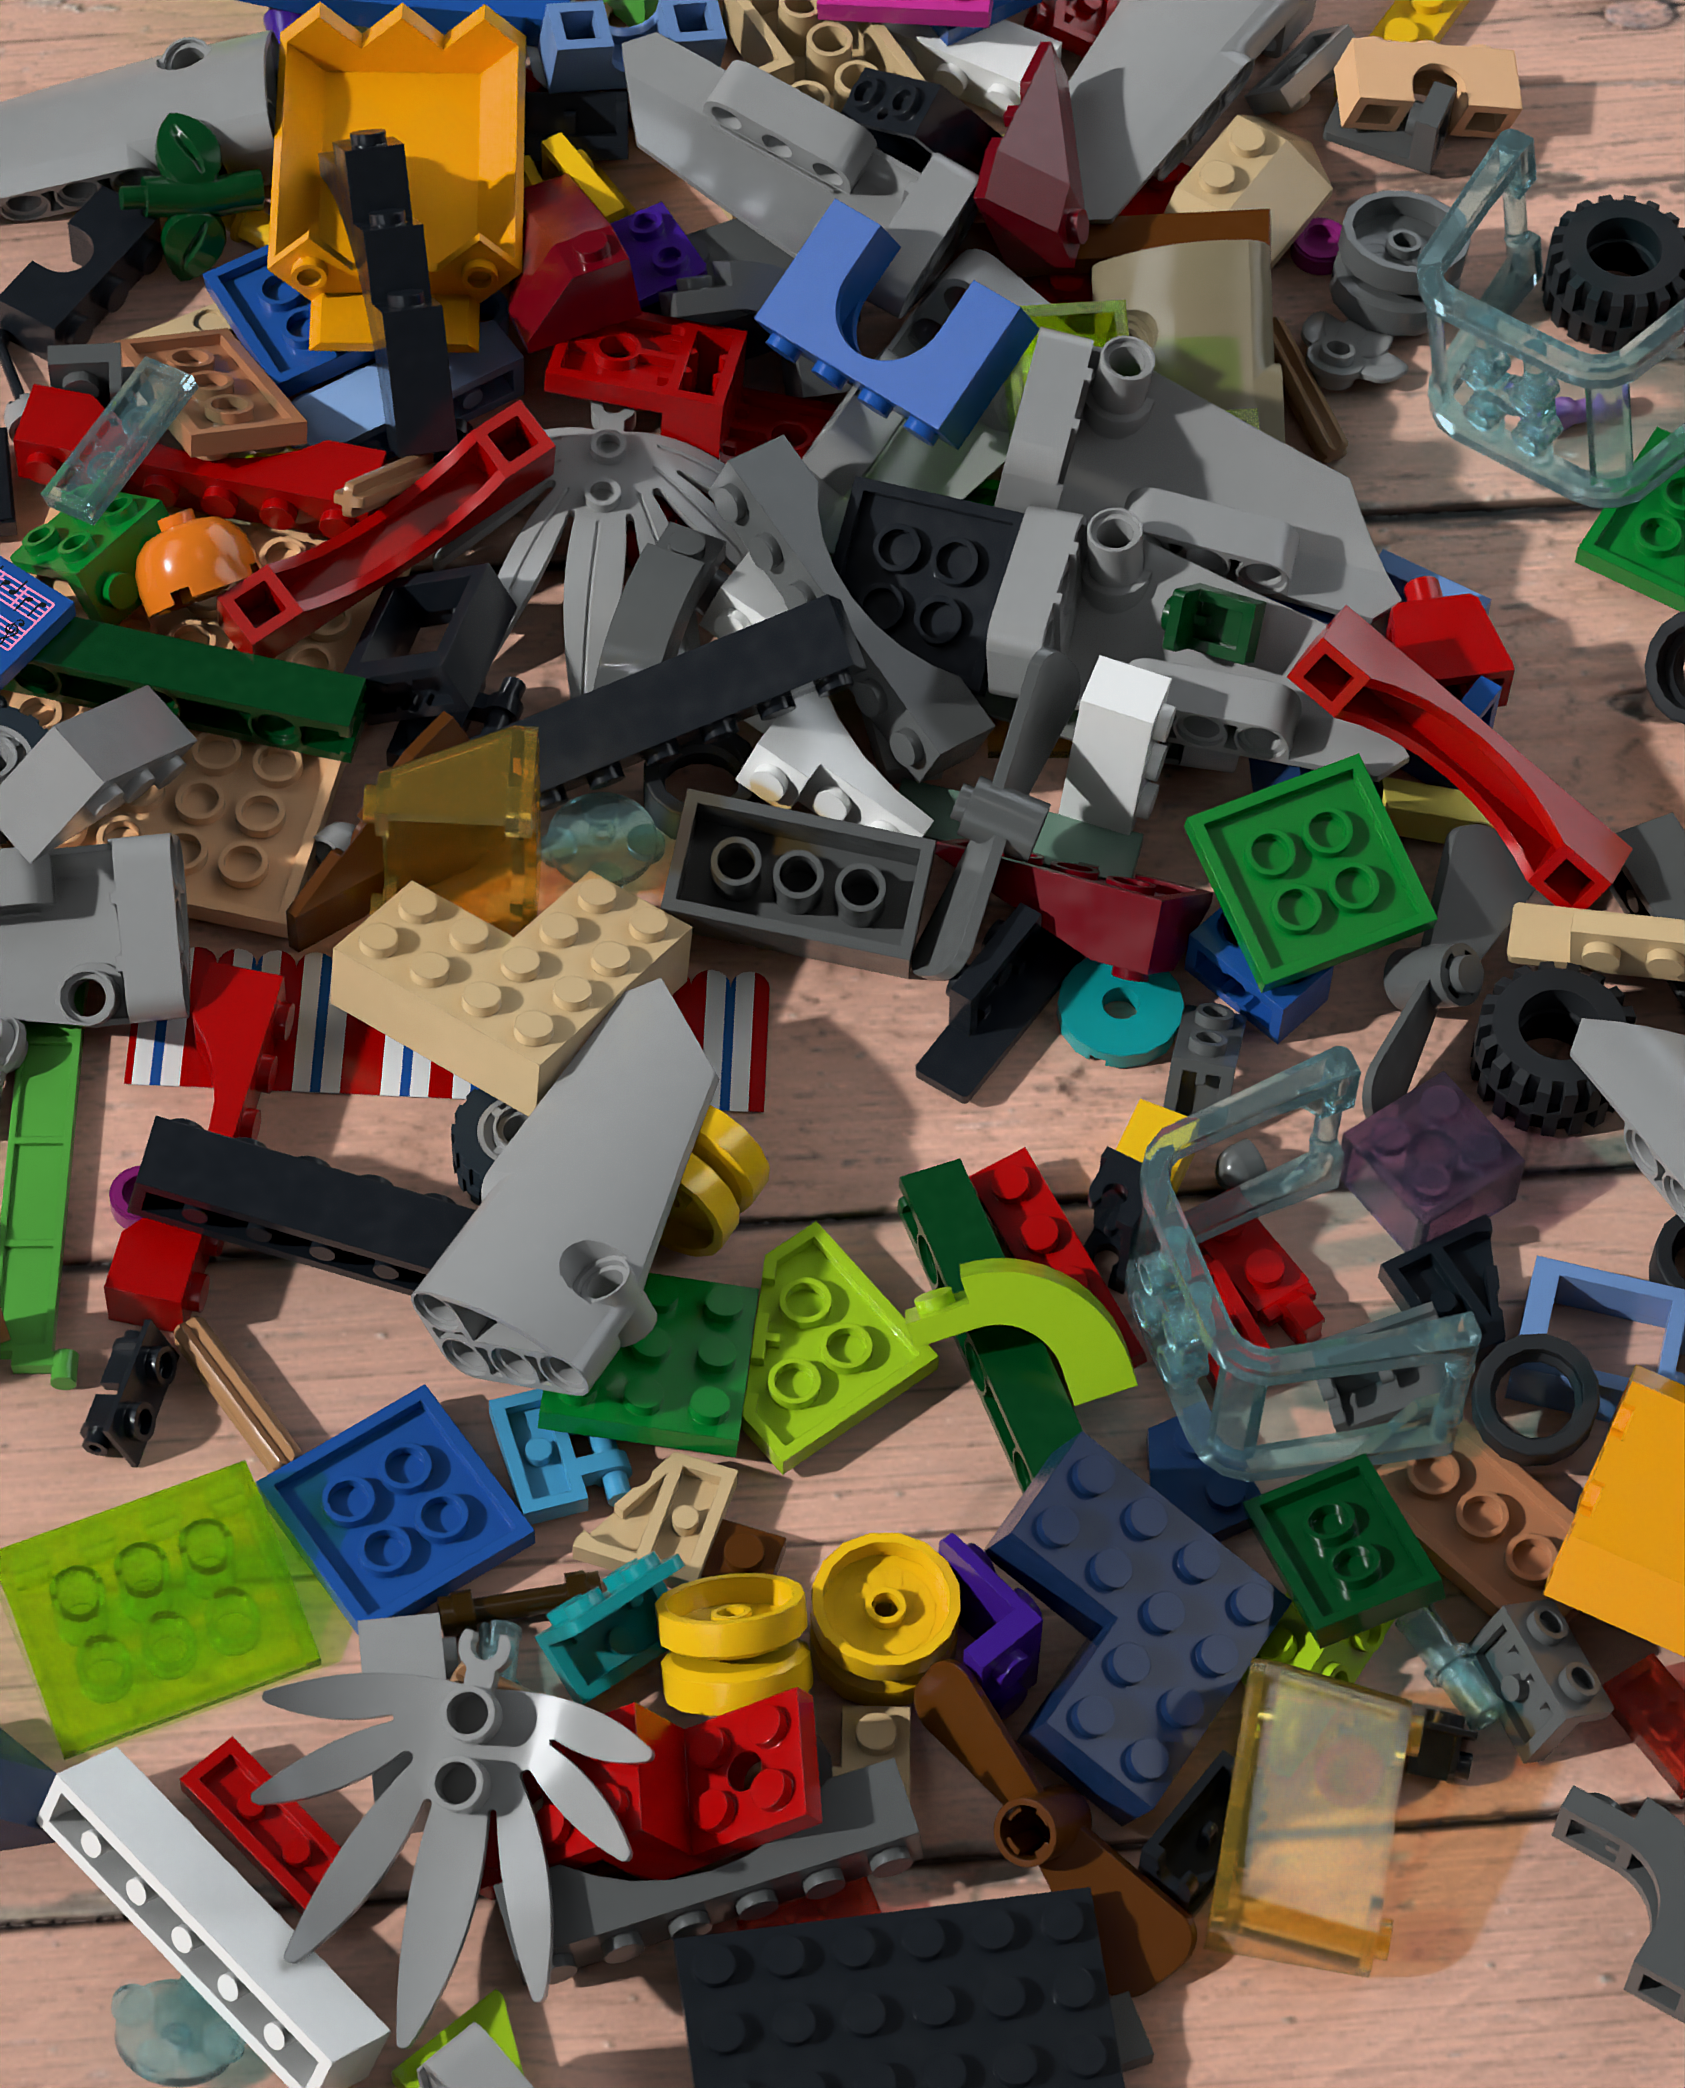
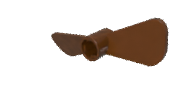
M944 1659L932 1664L915 1687L914 1704L917 1715L924 1727L1003 1805L997 1813L994 1822V1838L1002 1855L1011 1863L1021 1867L1039 1866L1052 1892L1091 1887L1110 1995L1115 1996L1129 1991L1133 1998L1157 1987L1181 1968L1195 1950L1197 1928L1192 1916L1091 1830L1092 1815L1089 1805L1077 1790L1064 1784L1042 1787L976 1677L967 1666L954 1659Z

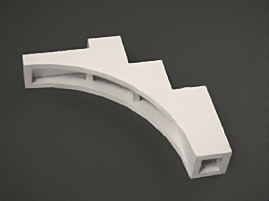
M748 552L720 587L699 625L719 639L785 612L788 608L783 596L767 574L756 566ZM813 691L794 699L797 708L785 715L761 721L759 714L744 720L764 735L756 744L735 780L772 806L791 810L798 801L822 817L918 837H924L934 822L931 817L900 794L867 760L838 719L828 696L820 698L817 691Z

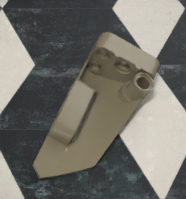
M1211 240L1171 244L1123 254L1101 261L1092 267L1094 346L1103 348L1105 343L1112 338L1123 335L1134 336L1143 340L1151 347L1155 355L1154 371L1260 431L1285 443L1283 375L1281 365L1274 363L1270 246L1267 243L1258 240Z

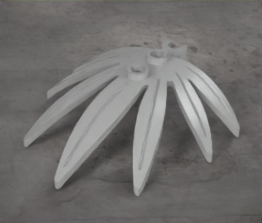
M594 400L591 401V423L594 429L563 427L544 430L556 445L553 475L439 549L433 558V572L441 571L453 560L527 506L546 489L553 487L552 491L544 498L522 528L498 574V578L513 599L517 609L496 655L540 582L558 545L568 518L574 517L566 560L563 608L565 660L570 700L593 691L604 642L623 592L627 522L632 521L634 523L640 555L647 543L656 545L669 524L654 497L655 495L661 496L689 528L727 541L723 562L732 571L735 570L749 552L731 524L719 515L715 505L702 493L704 492L709 495L708 491L725 466L724 463L685 442L652 433L631 432L637 422V410L625 406L624 410L619 413H609L604 410L603 402ZM694 609L688 622L678 655L700 647L696 609Z
M469 1629L463 1631L459 1640L458 1651L462 1662L466 1666L464 1684L429 1676L404 1673H352L295 1682L266 1690L262 1694L264 1702L311 1717L333 1720H367L393 1716V1720L349 1734L294 1762L251 1794V1800L255 1804L262 1806L284 1804L325 1795L373 1775L407 1752H410L413 1756L412 1762L392 1782L363 1817L326 1871L284 1953L285 1961L295 1964L304 1960L332 1937L357 1912L386 1876L401 1853L422 1813L425 1803L428 1800L432 1802L415 1863L402 1935L396 2021V2043L401 2049L411 2048L434 2012L461 1954L480 1892L488 1846L490 1814L493 1810L497 1812L498 1847L505 1901L520 1964L532 2000L542 2003L547 1998L554 1937L552 1888L541 1830L522 1778L526 1771H530L552 1803L584 1836L623 1862H629L633 1857L625 1831L606 1798L576 1764L552 1746V1742L555 1740L585 1756L618 1764L650 1763L654 1760L655 1752L628 1728L587 1706L541 1693L498 1689L500 1673L511 1665L515 1656V1641L509 1635L500 1634L496 1654L488 1660H481L476 1652L479 1633Z

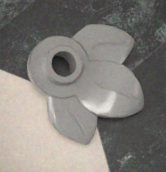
M1324 311L1313 313L1303 324L1300 336L1308 347L1305 361L1320 387L1329 390H1345L1351 387L1357 378L1378 384L1389 383L1401 378L1408 372L1409 367L1401 359L1388 353L1394 336L1368 330L1350 319L1341 322Z

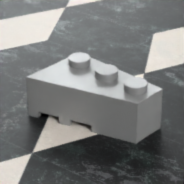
M149 685L53 725L0 784V831L31 864L121 805L135 801L151 786L155 785L158 789H161L172 782L185 769L187 764L182 760V757L197 742V739Z

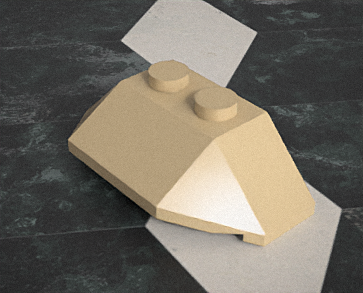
M1237 114L1178 184L1164 214L1270 209L1272 223V269L1330 199L1333 187L1310 141L1263 117Z

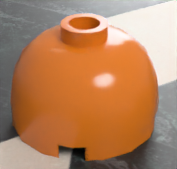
M192 508L157 521L161 533L143 545L136 561L135 578L147 616L152 618L156 615L161 616L220 594L219 592L228 589L230 584H238L262 567L248 537L233 522L218 516L196 519Z

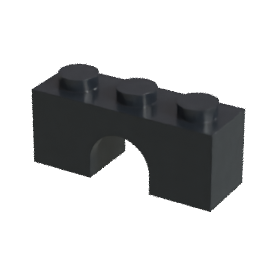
M102 186L68 222L72 261L82 267L70 272H56L31 261L0 294V328L8 333L12 343L47 362V346L87 344L96 326L109 312L114 313L120 309L129 291L145 274L149 275L156 270L164 255L161 245L160 217L145 218L142 209L121 210L119 194L105 186Z

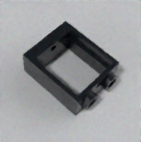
M866 67L858 81L853 85L849 98L840 112L865 127L873 135L877 143L876 149L920 173L923 172L930 161L932 153H940L979 175L985 151L992 137H1003L943 85Z
M489 563L398 577L384 585L343 672L366 678V691L362 702L368 705V716L366 719L368 726L440 715L443 711L450 714L470 711L517 609L513 599ZM449 624L437 651L408 655L420 628ZM414 691H418V692L422 693L423 695H419V694L415 693Z

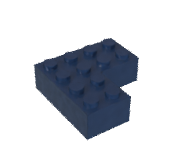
M1083 1431L1052 1452L983 1550L994 1564L1086 1637V1640L1016 1742L1122 1827L1156 1807L1292 1603L1291 1599Z

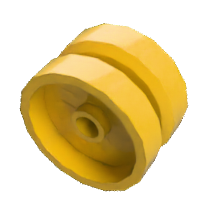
M712 1105L709 1106L659 1242V1244L673 1251L694 1257L713 1256L724 1246L739 1224V1214L743 1213L754 1203L769 1181L770 1165L762 1148L744 1127Z
M868 1533L844 1542L821 1564L812 1585L810 1651L811 1658L821 1679L842 1698L863 1706L902 1707L913 1703L915 1687L932 1664L944 1659H954L956 1656L957 1630L959 1628L961 1612L960 1585L948 1561L926 1542L901 1533Z
M733 1573L705 1577L680 1584L663 1593L655 1602L658 1638L661 1646L670 1650L661 1661L664 1696L667 1704L675 1709L702 1716H720L794 1687H799L808 1693L813 1686L811 1651L807 1642L799 1639L808 1627L805 1593L800 1583L787 1577L765 1573Z

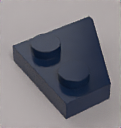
M1206 1403L1148 1428L1146 1439L1147 1469L1149 1471V1485L1219 1542L1251 1529L1247 1522L1242 1502L1262 1494Z

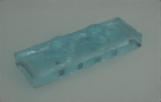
M145 356L41 492V496L48 507L94 526L199 388L193 376Z

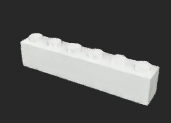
M117 1746L56 1774L36 1822L289 2088H349L369 2076L391 2030L315 1951L299 1963L294 1964L285 1961L284 1953L294 1930Z

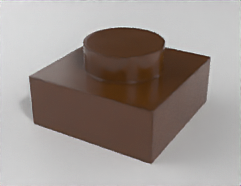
M722 1519L701 1578L733 1573L777 1575L786 1551V1538Z

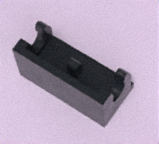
M579 91L551 94L548 92H525L524 156L530 155L532 161H542L541 141L562 132L576 150H584L591 160H628V91Z
M1107 1146L1101 1155L1099 1172L1089 1188L1088 1205L1091 1209H1095L1093 1218L1094 1228L1083 1246L1093 1263L1095 1255L1100 1251H1112L1118 1256L1119 1261L1113 1265L1110 1273L1108 1288L1124 1295L1156 1242L1155 1238L1158 1232L1165 1173Z
M1225 1750L1220 1752L1141 1850L1138 1870L1187 1911L1193 1919L1273 1820V1815L1268 1812L1271 1799V1791L1264 1781H1260L1253 1790L1244 1785L1238 1777L1240 1772L1239 1760Z

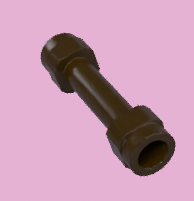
M584 1570L564 1573V1583L484 1597L472 1598L471 1589L450 1592L448 1596L437 1597L443 1638L450 1636L460 1638L465 1629L477 1632V1625L547 1614L580 1593L583 1595L596 1587H599L602 1592L598 1571L585 1573Z

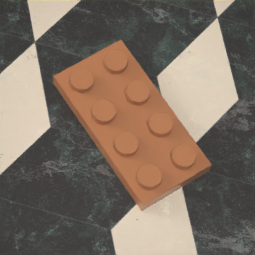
M228 328L114 340V343L121 342L123 367H135L136 390L191 458L196 457L201 460L216 461L226 458L228 453L253 450L264 454H274L282 452L286 449V446L307 444V420Z
M1445 1401L1395 1418L1353 1456L1356 1457L1366 1453L1433 1566L1489 1616L1493 1617L1503 1605L1551 1599L1555 1602L1567 1623L1580 1612L1575 1608L1543 1595L1548 1574L1575 1514L1519 1465L1501 1458L1483 1442L1478 1430Z

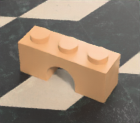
M1377 36L1352 38L1334 68L1341 128L1396 132L1415 102L1414 94L1428 96L1434 81L1456 88L1449 126L1450 136L1503 139L1523 110L1515 50L1496 49L1485 44L1456 46L1438 44L1431 40L1402 42L1384 40Z

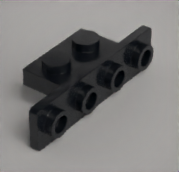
M1020 902L1006 921L998 919L992 924L983 939L981 952L971 964L966 963L949 980L946 988V995L950 997L949 1025L916 1064V1077L958 1102L968 1103L1061 988L1062 981L1085 956L1041 926L1042 914Z

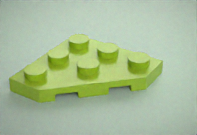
M817 1221L765 1254L747 1390L745 1392L742 1413V1430L782 1475L936 1371L939 1363V1355L929 1344L914 1349L906 1327L905 1318Z

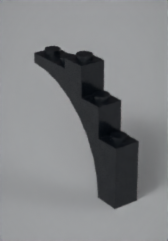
M385 129L355 131L350 133V139L333 142V151L318 153L320 176L328 185L338 206L357 267L375 352L388 447L398 457L452 450L458 444L443 306L431 296L423 224L412 216L404 143L395 137H387Z

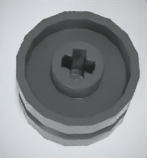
M1383 190L1362 196L1348 207L1343 220L1338 242L1339 251L1333 265L1329 284L1333 303L1348 319L1368 330L1391 336H1417L1437 330L1451 319L1457 301L1461 275L1471 242L1467 224L1451 207L1433 197L1419 193Z

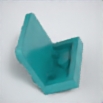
M655 1551L640 1559L635 1558L602 1579L608 1589L604 1593L601 1592L599 1587H596L583 1595L580 1593L546 1614L552 1626L536 1635L535 1639L574 1702L584 1705L668 1651V1649L661 1646L658 1638L654 1604L663 1593L669 1591L663 1580L685 1566L678 1553L662 1560L659 1559Z

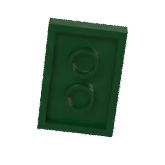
M1366 1453L1242 1502L1248 1524L1320 1649L1446 1598L1441 1577Z

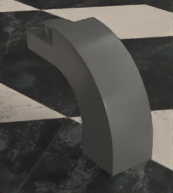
M712 261L715 285L712 283V275L676 279L677 290L658 292L661 315L666 317H683L740 310L755 317L787 269L757 261ZM780 355L785 395L805 398L849 392L853 387L846 383L841 391L837 390L811 371L815 363L803 356H800L797 362L793 363Z
M670 521L656 545L646 544L628 578L613 615L599 660L593 690L678 655L680 644L692 613L725 559L727 541Z
M1573 1785L1560 1807L1552 1836L1608 1866L1626 1878L1640 1894L1649 1916L1650 1934L1633 1961L1623 1990L1685 2024V1825L1667 1809L1648 1797L1637 1816L1633 1818L1624 1813L1621 1806L1610 1797L1595 1792L1587 1793Z

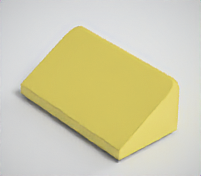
M1389 777L1379 781L1378 794L1398 836L1444 844L1448 833L1458 826L1482 824L1495 829L1472 801L1458 789Z

